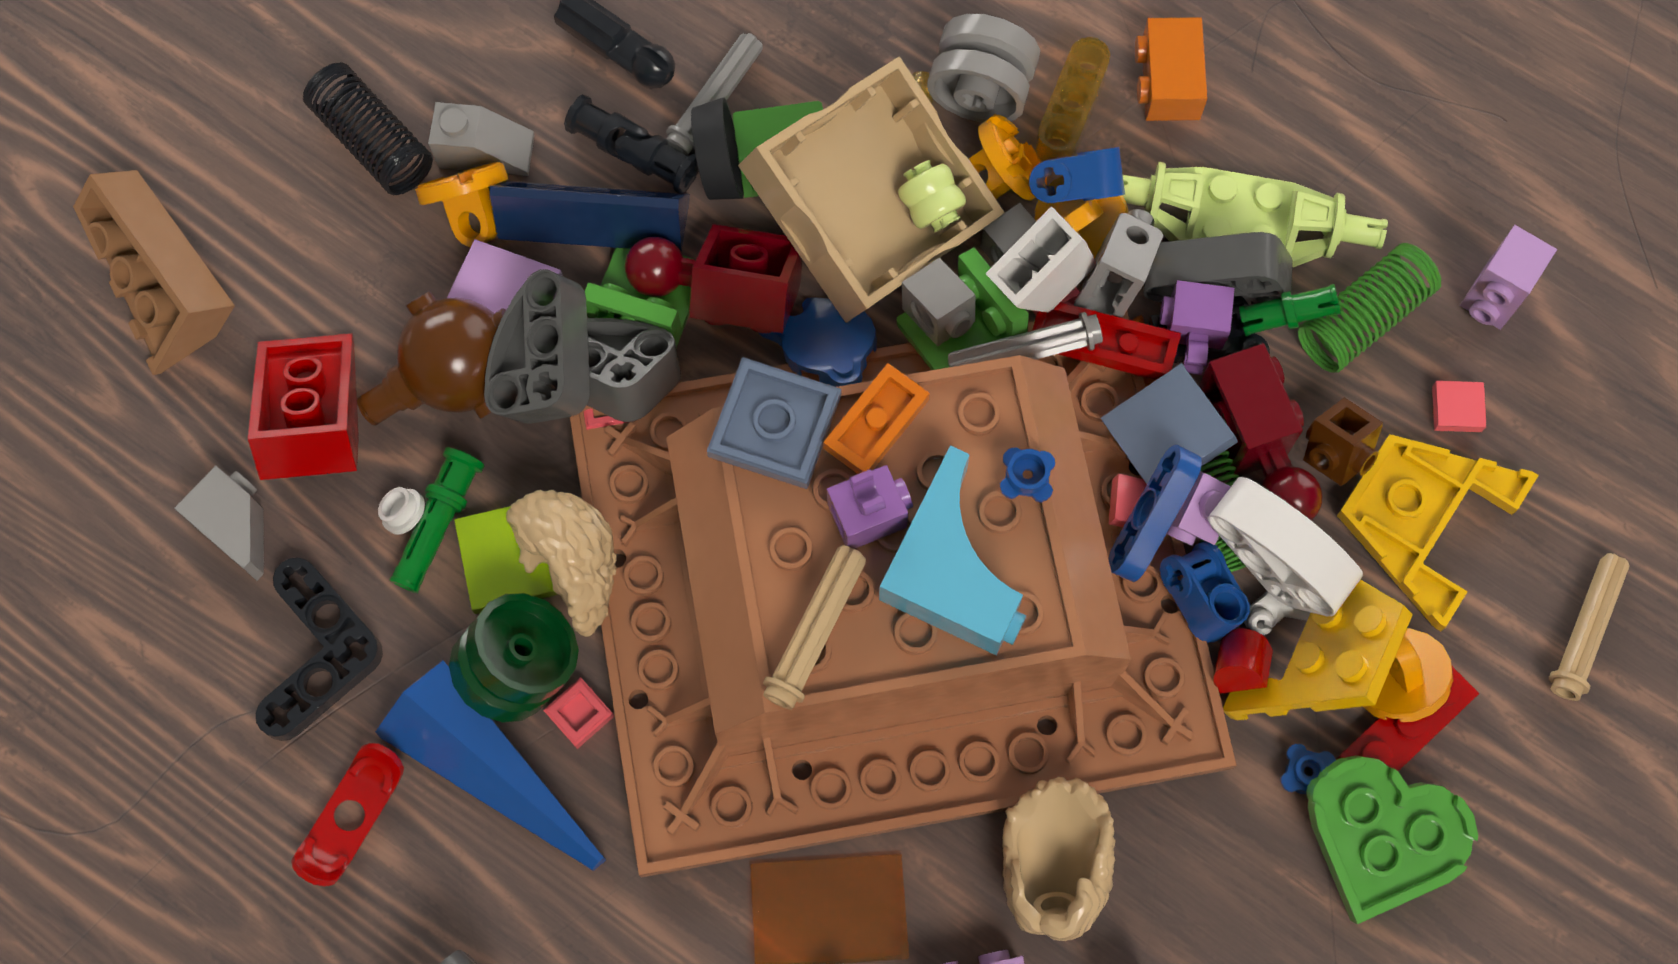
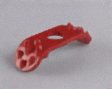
M368 743L360 748L335 792L291 860L292 868L299 877L313 885L324 887L334 885L341 878L402 778L404 766L396 753L381 744ZM346 801L358 802L365 812L363 823L357 829L351 831L341 829L335 822L336 809Z

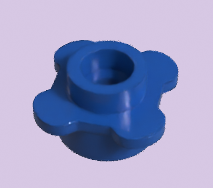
M1016 447L1008 449L1003 455L1006 477L1000 483L1001 493L1009 499H1014L1020 495L1032 497L1037 502L1047 501L1053 492V488L1049 484L1050 472L1055 467L1053 455L1047 451L1039 452L1034 449L1020 450ZM1030 471L1032 472L1033 477L1030 479H1025L1023 477V472Z
M1294 744L1286 752L1289 762L1286 765L1285 773L1281 776V785L1288 792L1306 794L1309 782L1318 777L1320 772L1336 761V759L1328 751L1316 753L1307 750L1302 744ZM1304 768H1311L1313 771L1312 776L1305 775Z

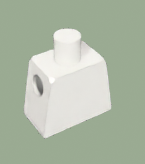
M1051 206L985 274L1016 307L1049 312L1094 269L1096 261L1086 241Z

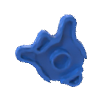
M811 297L804 300L802 303L803 313L789 316L783 333H759L762 337L778 343L783 348L785 361L796 374L802 376V371L818 374L820 382L834 387L861 383L862 372L867 367L866 358L872 351L876 352L877 350L875 327L872 319L865 311L845 323L830 299Z

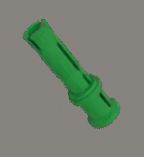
M445 447L443 452L445 461L434 484H428L425 489V497L428 501L425 505L424 513L416 524L403 551L404 553L389 579L396 586L416 594L420 590L427 570L439 549L455 513L461 512L467 505L465 496L475 474L482 473L485 467L481 461L473 456L450 447Z

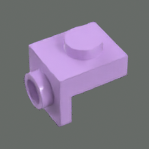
M1200 471L1194 486L1169 528L1167 535L1191 546L1196 538L1215 545L1219 535L1208 522V516L1231 486Z

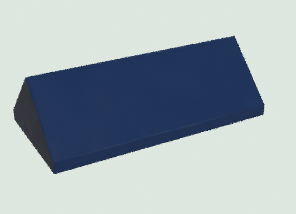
M515 181L490 186V199L498 239L631 249L634 244L642 239L662 237L673 242L682 252L690 194Z

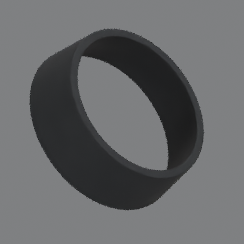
M725 97L693 107L691 110L693 143L700 178L707 198L709 200L743 199L744 192L741 172L738 166L739 158L735 127Z

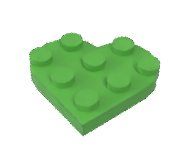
M1357 755L1337 759L1323 769L1318 777L1312 779L1307 786L1306 794L1309 800L1308 812L1311 827L1350 921L1356 924L1362 923L1450 883L1467 869L1468 866L1464 864L1471 855L1473 840H1478L1475 816L1463 798L1454 795L1445 787L1422 782L1407 785L1401 774L1394 768H1390L1379 759Z

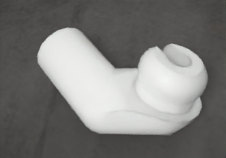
M1267 591L1250 605V613L1244 624L1247 629L1266 635L1284 617L1308 620L1311 612L1289 607L1278 601Z

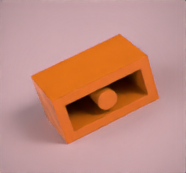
M1202 17L1147 18L1143 36H1136L1135 61L1136 63H1143L1144 76L1138 77L1137 100L1138 104H1145L1146 121L1200 120L1207 102Z

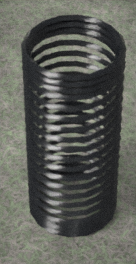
M343 62L332 63L323 67L312 76L304 89L303 102L324 123L325 127L329 128L330 132L339 139L340 143L344 144L345 148L365 167L366 171L370 172L371 176L375 178L376 182L380 183L381 187L388 194H404L423 181L432 167L433 156L431 152L418 141L417 137L413 136L412 132L408 131L406 126H403L402 121H399L397 116L393 115L391 110H388L387 105H384L382 100L378 99L377 95L362 82V79L357 76L349 65ZM343 75H347V78L335 83L322 97L321 102L317 104L321 93L330 83ZM343 84V86L331 98L326 100L332 91H334L338 86ZM318 90V92H317V94H316V96H315V98H314L313 104H312V99H313V97H314L316 91ZM357 93L354 98L347 102L353 94ZM362 98V100L360 101V103H358L357 105H355V106L346 114V116L340 118L341 115H342L344 112H346L347 110H349V109L357 102V100H359V99ZM345 104L339 112L335 113L340 106ZM367 104L366 107L362 109L358 114H356L350 122L345 123L348 120V118L353 116L363 105ZM371 110L370 114H368L366 117H364V118L357 124V126H355L354 128H351L352 125H353L355 122H357L359 119H361V118L363 117V115H364L367 111ZM377 115L361 132L356 134L359 128L364 126L373 116ZM381 121V123L374 130H372L365 138L361 139L366 132H368L377 122ZM386 126L385 130L382 133H380L372 142L367 144V142L374 135H376L381 128ZM391 132L390 135L383 142L380 143V145L372 149L375 146V144L379 142L387 133ZM396 137L395 141L390 146H388L383 152L378 154L379 151L390 140ZM400 144V146L390 156L383 160V158L386 156L388 152H390L396 145ZM419 155L408 170L391 179L394 174L404 169L415 156ZM419 164V166L417 167V169H416L409 177H407L405 180H403V181H401V182H399V183H397V184H395V185L389 186V183H394V182H396V181H398V180L404 178V177H405L406 175H408L409 173H411L412 170Z

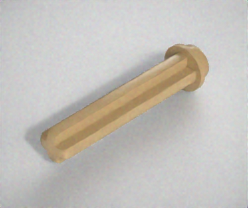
M845 545L837 548L773 676L765 677L763 684L767 687L763 696L772 703L792 710L796 702H803L805 696L801 691L866 563V558L858 550Z
M1607 553L1599 561L1559 669L1552 671L1549 676V681L1552 683L1550 689L1559 697L1578 701L1582 694L1589 692L1590 684L1587 682V678L1630 567L1629 562L1625 558Z

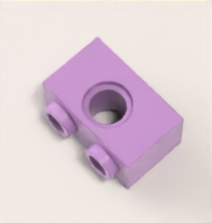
M1514 225L1489 259L1460 306L1468 310L1470 315L1478 322L1485 325H1493L1501 330L1530 294L1557 249Z

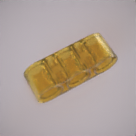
M1081 38L1073 44L1039 126L1035 152L1041 162L1076 156L1103 88L1111 54L1109 48L1098 38ZM1088 63L1095 66L1096 69H1085L1079 64ZM1075 101L1079 103L1081 107H1069L1065 105L1064 102ZM1054 138L1061 139L1066 145L1054 146L1048 140Z

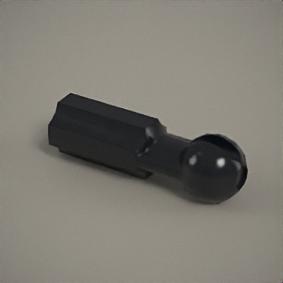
M594 0L560 1L559 7L554 14L555 23L605 59H611L631 73L641 86L649 89L662 88L672 80L675 72V61L666 47L651 43L632 30L628 23Z

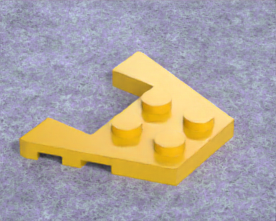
M1389 434L1378 450L1376 462L1366 474L1362 475L1337 514V517L1430 624L1441 632L1448 625L1468 591L1424 565V560L1465 494L1470 489L1513 515L1519 509L1539 475L1525 469L1515 471L1497 466V462L1483 458L1473 460L1450 454L1449 449Z
M1360 579L1334 616L1310 613L1281 680L1268 678L1267 688L1230 692L1223 706L1224 713L1231 719L1238 721L1247 720L1248 714L1266 713L1273 717L1287 715L1288 711L1292 709L1311 708L1313 711L1318 712L1375 705L1413 614L1400 602Z

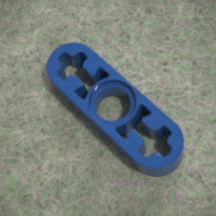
M1173 445L1165 452L1110 551L1108 560L1111 573L1131 582H1135L1142 577L1199 476L1202 465L1200 455L1179 445Z

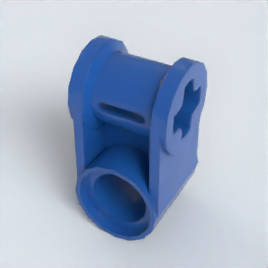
M1115 147L1077 153V156L1043 161L1034 167L1030 174L1029 186L1031 192L1038 200L1045 203L1077 199L1086 201L1125 195L1120 149ZM1053 171L1055 175H1063L1064 184L1057 186L1056 192L1054 186H1046L1045 177L1051 176Z
M1203 541L1196 544L1192 552L1183 556L1174 554L1162 560L1160 575L1163 584L1173 596L1187 621L1190 631L1195 637L1202 641L1215 642L1247 620L1250 613V604L1247 596L1240 589L1226 564L1223 553L1216 545ZM1205 559H1209L1210 562L1204 565ZM1183 575L1181 580L1177 579L1178 576Z

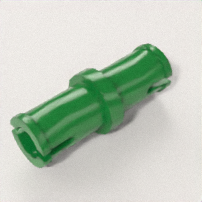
M1335 284L1292 295L1291 291L1281 293L1282 298L1248 306H1239L1246 336L1288 325L1289 330L1299 328V322L1341 314Z

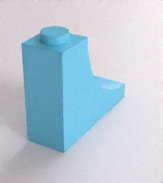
M950 445L880 585L879 600L997 656L1003 641L1011 645L1014 644L1027 615L1018 611L1023 594L1010 588L990 572L970 544L960 510V489L967 472L970 454Z

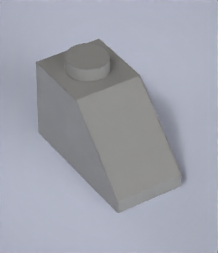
M435 102L428 144L438 168L467 170L493 162L504 163L507 174L528 176L535 134L534 131L482 106Z
M215 466L174 509L258 581L264 574L263 508L252 497L257 489L237 471L229 477Z

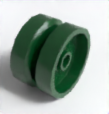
M526 593L504 594L490 601L454 644L450 656L449 670L453 686L464 703L481 716L502 723L523 721L539 712L552 695L556 694L566 684L576 669L579 648L574 629L563 613L549 602Z

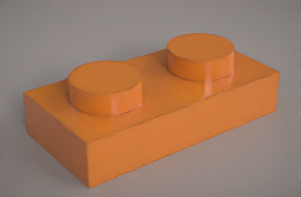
M887 363L825 439L823 449L857 474L869 469L871 471L874 470L928 403L930 393Z

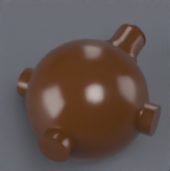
M431 291L406 305L412 317L405 324L397 346L398 364L387 370V376L382 379V383L357 398L358 408L364 418L370 424L376 426L400 410L405 411L408 408L415 410L423 404L440 411L453 413L474 410L479 419L490 414L491 411L486 406L484 398L485 374L492 342L506 310L502 308L494 313L480 303L464 298L436 300Z

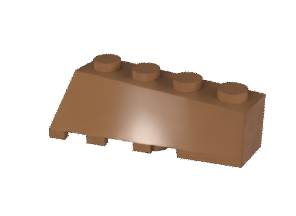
M137 170L90 174L73 208L98 260L106 259L110 266L111 280L109 284L115 297H124L134 319L128 324L135 339H144L152 356L146 362L152 375L161 374L217 337L235 305Z

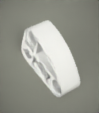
M1238 477L1208 516V522L1263 587L1278 601L1294 609L1332 617L1363 577L1360 567L1328 534L1290 504L1250 479Z

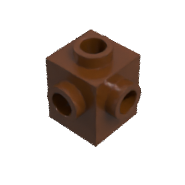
M1344 397L1318 416L1309 426L1306 432V439L1309 441L1303 461L1342 486L1356 474L1361 476L1366 474L1376 462L1378 451L1375 450L1383 422Z

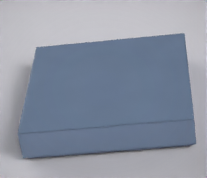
M742 357L707 448V456L808 489L842 391L840 388Z
M1182 363L1101 417L1109 432L1146 484L1149 482L1165 452L1173 445H1179L1200 455L1202 460L1201 466H1203L1238 442L1233 432Z

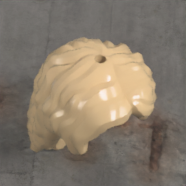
M536 490L533 493L527 494L524 498L518 499L515 503L511 504V508L506 513L507 522L511 526L520 548L519 563L524 564L527 573L534 572L538 564L547 563L549 565L553 590L561 596L566 604L569 617H572V625L575 631L582 636L588 637L595 633L596 628L602 624L605 617L609 616L608 605L614 583L613 575H616L615 562L617 555L614 553L612 530L597 509L576 495L556 492L554 490Z
M1064 777L1049 779V782L1040 780L1034 789L1028 790L1020 796L1018 803L1014 807H1008L1005 811L1007 819L1004 824L1002 837L1004 856L1003 889L1006 893L1007 905L1022 931L1036 935L1046 934L1051 939L1057 941L1073 940L1090 930L1109 899V892L1113 887L1112 875L1115 862L1113 850L1116 842L1113 838L1114 819L1111 817V812L1104 797L1097 794L1095 788L1089 786L1088 783L1078 778L1066 781Z

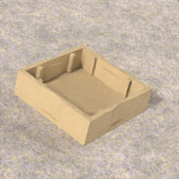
M900 56L850 87L832 105L821 111L806 115L757 146L738 165L845 323L897 289L904 280L942 257L1005 213L968 157L949 138L942 126L937 111ZM927 160L931 161L932 167L939 164L947 165L952 171L955 185L961 189L966 197V204L956 211L961 218L935 233L932 225L923 229L917 228L914 225L909 208L901 201L898 195V189L908 181L903 174L910 169L914 170L915 166Z

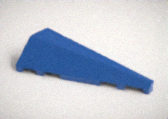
M444 660L401 694L375 731L385 742L404 752L513 822L521 825L550 845L558 848L590 870L594 871L606 861L494 721L481 716L464 703L453 686L449 666Z

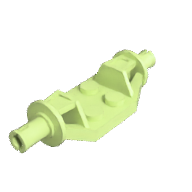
M1158 162L1155 175H1151L1150 179L1123 175L1125 195L1123 196L1126 203L1145 207L1144 211L1151 214L1154 218V227L1160 229L1169 241L1250 232L1271 233L1280 238L1292 257L1293 267H1296L1322 256L1332 258L1340 241L1381 249L1387 230H1383L1388 226L1387 219L1347 214L1344 194L1336 193L1333 198L1293 182L1207 167L1166 168V163ZM1161 203H1166L1188 210L1187 222L1184 223L1159 209ZM1299 230L1322 231L1324 235L1323 239L1295 242Z

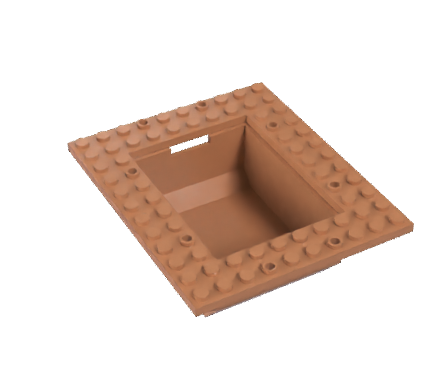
M1126 311L1122 318L1129 320L1128 312ZM1035 321L1028 322V332L1032 331ZM911 343L877 348L876 352L872 351L866 358L867 367L862 372V382L837 387L841 389L842 395L826 438L887 363L930 393L928 403L874 468L875 470L887 465L893 480L903 479L911 496L913 508L907 510V528L855 548L866 558V563L801 691L805 696L803 702H796L792 710L780 707L766 699L763 694L767 687L763 684L765 677L773 676L837 548L845 545L827 505V488L847 481L849 477L857 475V473L824 450L823 447L808 489L709 458L706 451L736 373L679 382L646 416L634 422L586 430L584 411L593 409L587 405L582 412L570 417L582 499L597 509L612 530L614 553L622 554L626 557L624 565L616 568V575H613L614 583L608 605L609 616L605 617L601 627L639 876L642 878L1006 811L1008 807L1012 808L1018 803L1022 794L1034 789L1040 780L1049 782V779L1064 777L1066 781L1078 778L1095 788L1097 794L1234 769L1237 765L1219 690L1213 680L1214 669L1207 641H1202L1194 636L1178 605V611L1175 613H1167L1161 607V601L1170 599L1175 602V600L1163 584L1160 575V564L1168 556L1174 554L1178 556L1185 555L1183 542L1166 534L1145 573L1135 582L1111 573L1108 557L1123 527L1108 524L1112 479L1118 474L1140 479L1142 477L1130 472L1129 465L1132 463L1109 432L1101 417L1145 388L1144 378L1058 354L1036 360L1018 355L931 370ZM788 364L772 366L796 374ZM802 371L803 377L820 382L818 374ZM593 409L594 418L608 416ZM950 445L970 454L967 472L960 489L961 517L970 544L990 572L1007 586L1023 594L1018 611L1027 615L1014 644L1011 645L1003 641L997 656L879 600L880 585ZM1014 447L1020 450L1034 449L1039 452L1047 451L1053 455L1055 467L1051 470L1049 476V484L1052 486L1053 492L1047 501L1037 502L1032 497L1020 495L1014 499H1009L1001 493L1000 483L1006 477L1003 455L1008 449ZM1024 471L1023 477L1030 479L1033 477V474L1030 471ZM1183 575L1178 576L1177 579L1181 580ZM637 694H645L648 697V703L642 709L631 707V699ZM1048 719L1054 723L1055 732L1051 735H1044L1038 730L1037 723L1040 720ZM801 763L809 765L812 769L811 775L804 780H799L793 775L794 767Z

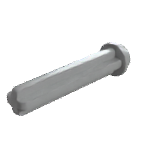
M743 33L738 37L676 126L671 125L666 130L668 137L666 139L670 147L687 156L689 153H695L691 126L692 108L723 97L727 101L762 52L763 45L757 40L756 36L751 33Z
M1085 312L1079 313V319L951 352L948 354L949 367L1018 355L1036 360L1082 347H1087L1090 351L1095 349V344L1103 342L1102 331L1096 314L1087 316Z

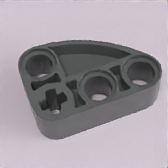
M1265 232L1161 242L1144 283L1143 293L1146 298L1162 303L1163 296L1171 297L1175 284L1179 280L1235 288L1233 305L1244 303V306L1282 298V292L1291 291L1292 293L1293 260L1280 238Z
M540 269L532 273L512 299L495 333L485 374L484 398L488 409L496 415L525 424L575 416L585 409L590 396L585 291L580 284L548 269Z
M587 318L590 396L587 406L623 422H633L643 418L681 380V369L673 335L665 329L638 321L616 318Z

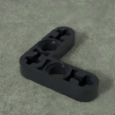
M298 557L283 561L275 569L273 586L279 596L324 648L268 694L257 707L255 715L259 729L272 739L279 741L291 740L298 736L372 673L380 664L383 656L382 645L376 636L320 572L306 559ZM296 572L300 576L305 575L303 578L304 582L316 594L309 601L297 588H290L292 582L289 577ZM327 604L337 605L340 608L341 614L339 621L331 628H319L315 623L317 611ZM357 641L360 645H364L369 641V644L364 648L368 655L364 660L359 661L353 657L342 666L349 672L346 677L343 678L340 671L329 663L335 657L338 662L343 664L352 655V651L349 648L352 643ZM316 672H329L333 681L331 689L323 696H311L307 691L309 678ZM295 690L303 700L311 705L306 711L299 704L294 706L287 713V718L290 720L287 726L282 727L277 723L271 726L275 721V716L272 713L275 708L280 707L286 711L298 702L290 696Z

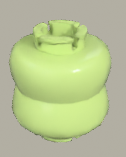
M927 160L915 166L914 170L910 169L903 174L908 181L898 189V195L901 201L909 208L914 225L920 229L932 225L935 233L961 218L956 211L966 204V197L961 189L955 185L952 171L947 165L939 164L932 167L931 161Z

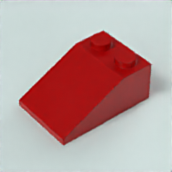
M352 333L258 342L248 443L260 480L357 471L359 431L355 350Z

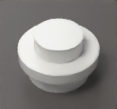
M397 487L390 490L382 498L378 507V515L385 529L399 535L415 528L424 513L425 500L414 489Z

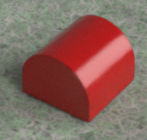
M1239 628L1233 629L1221 638L1213 679L1219 693L1267 688L1273 649L1269 641L1262 634L1254 630Z

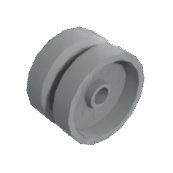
M964 14L953 17L944 27L939 43V56L933 62L928 77L927 90L933 100L946 110L962 118L983 123L994 114L1006 117L1010 121H1014L1023 114L1029 93V82L1034 77L1041 49L1035 38L1027 31L1005 19L986 14Z

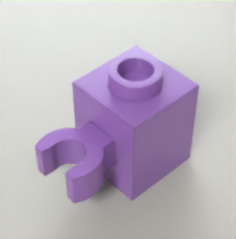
M1177 280L1171 297L1163 296L1159 324L1167 325V330L1181 333L1179 344L1186 345L1183 366L1189 373L1202 375L1203 366L1207 364L1208 348L1223 349L1231 330L1235 288Z
M887 465L872 471L869 469L849 477L847 481L827 488V505L845 546L855 549L907 528V510L913 508L912 499L903 479L893 480Z

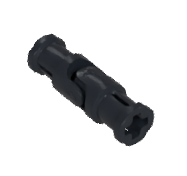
M582 94L577 97L567 112L564 121L567 132L571 134L578 132L595 141L598 149L626 163L632 164L647 176L655 174L673 184L674 191L680 194L685 193L696 179L699 169L695 154L687 156L670 147L668 140L664 137L650 135L645 128L620 113L614 112L610 114L592 104V99L589 96Z

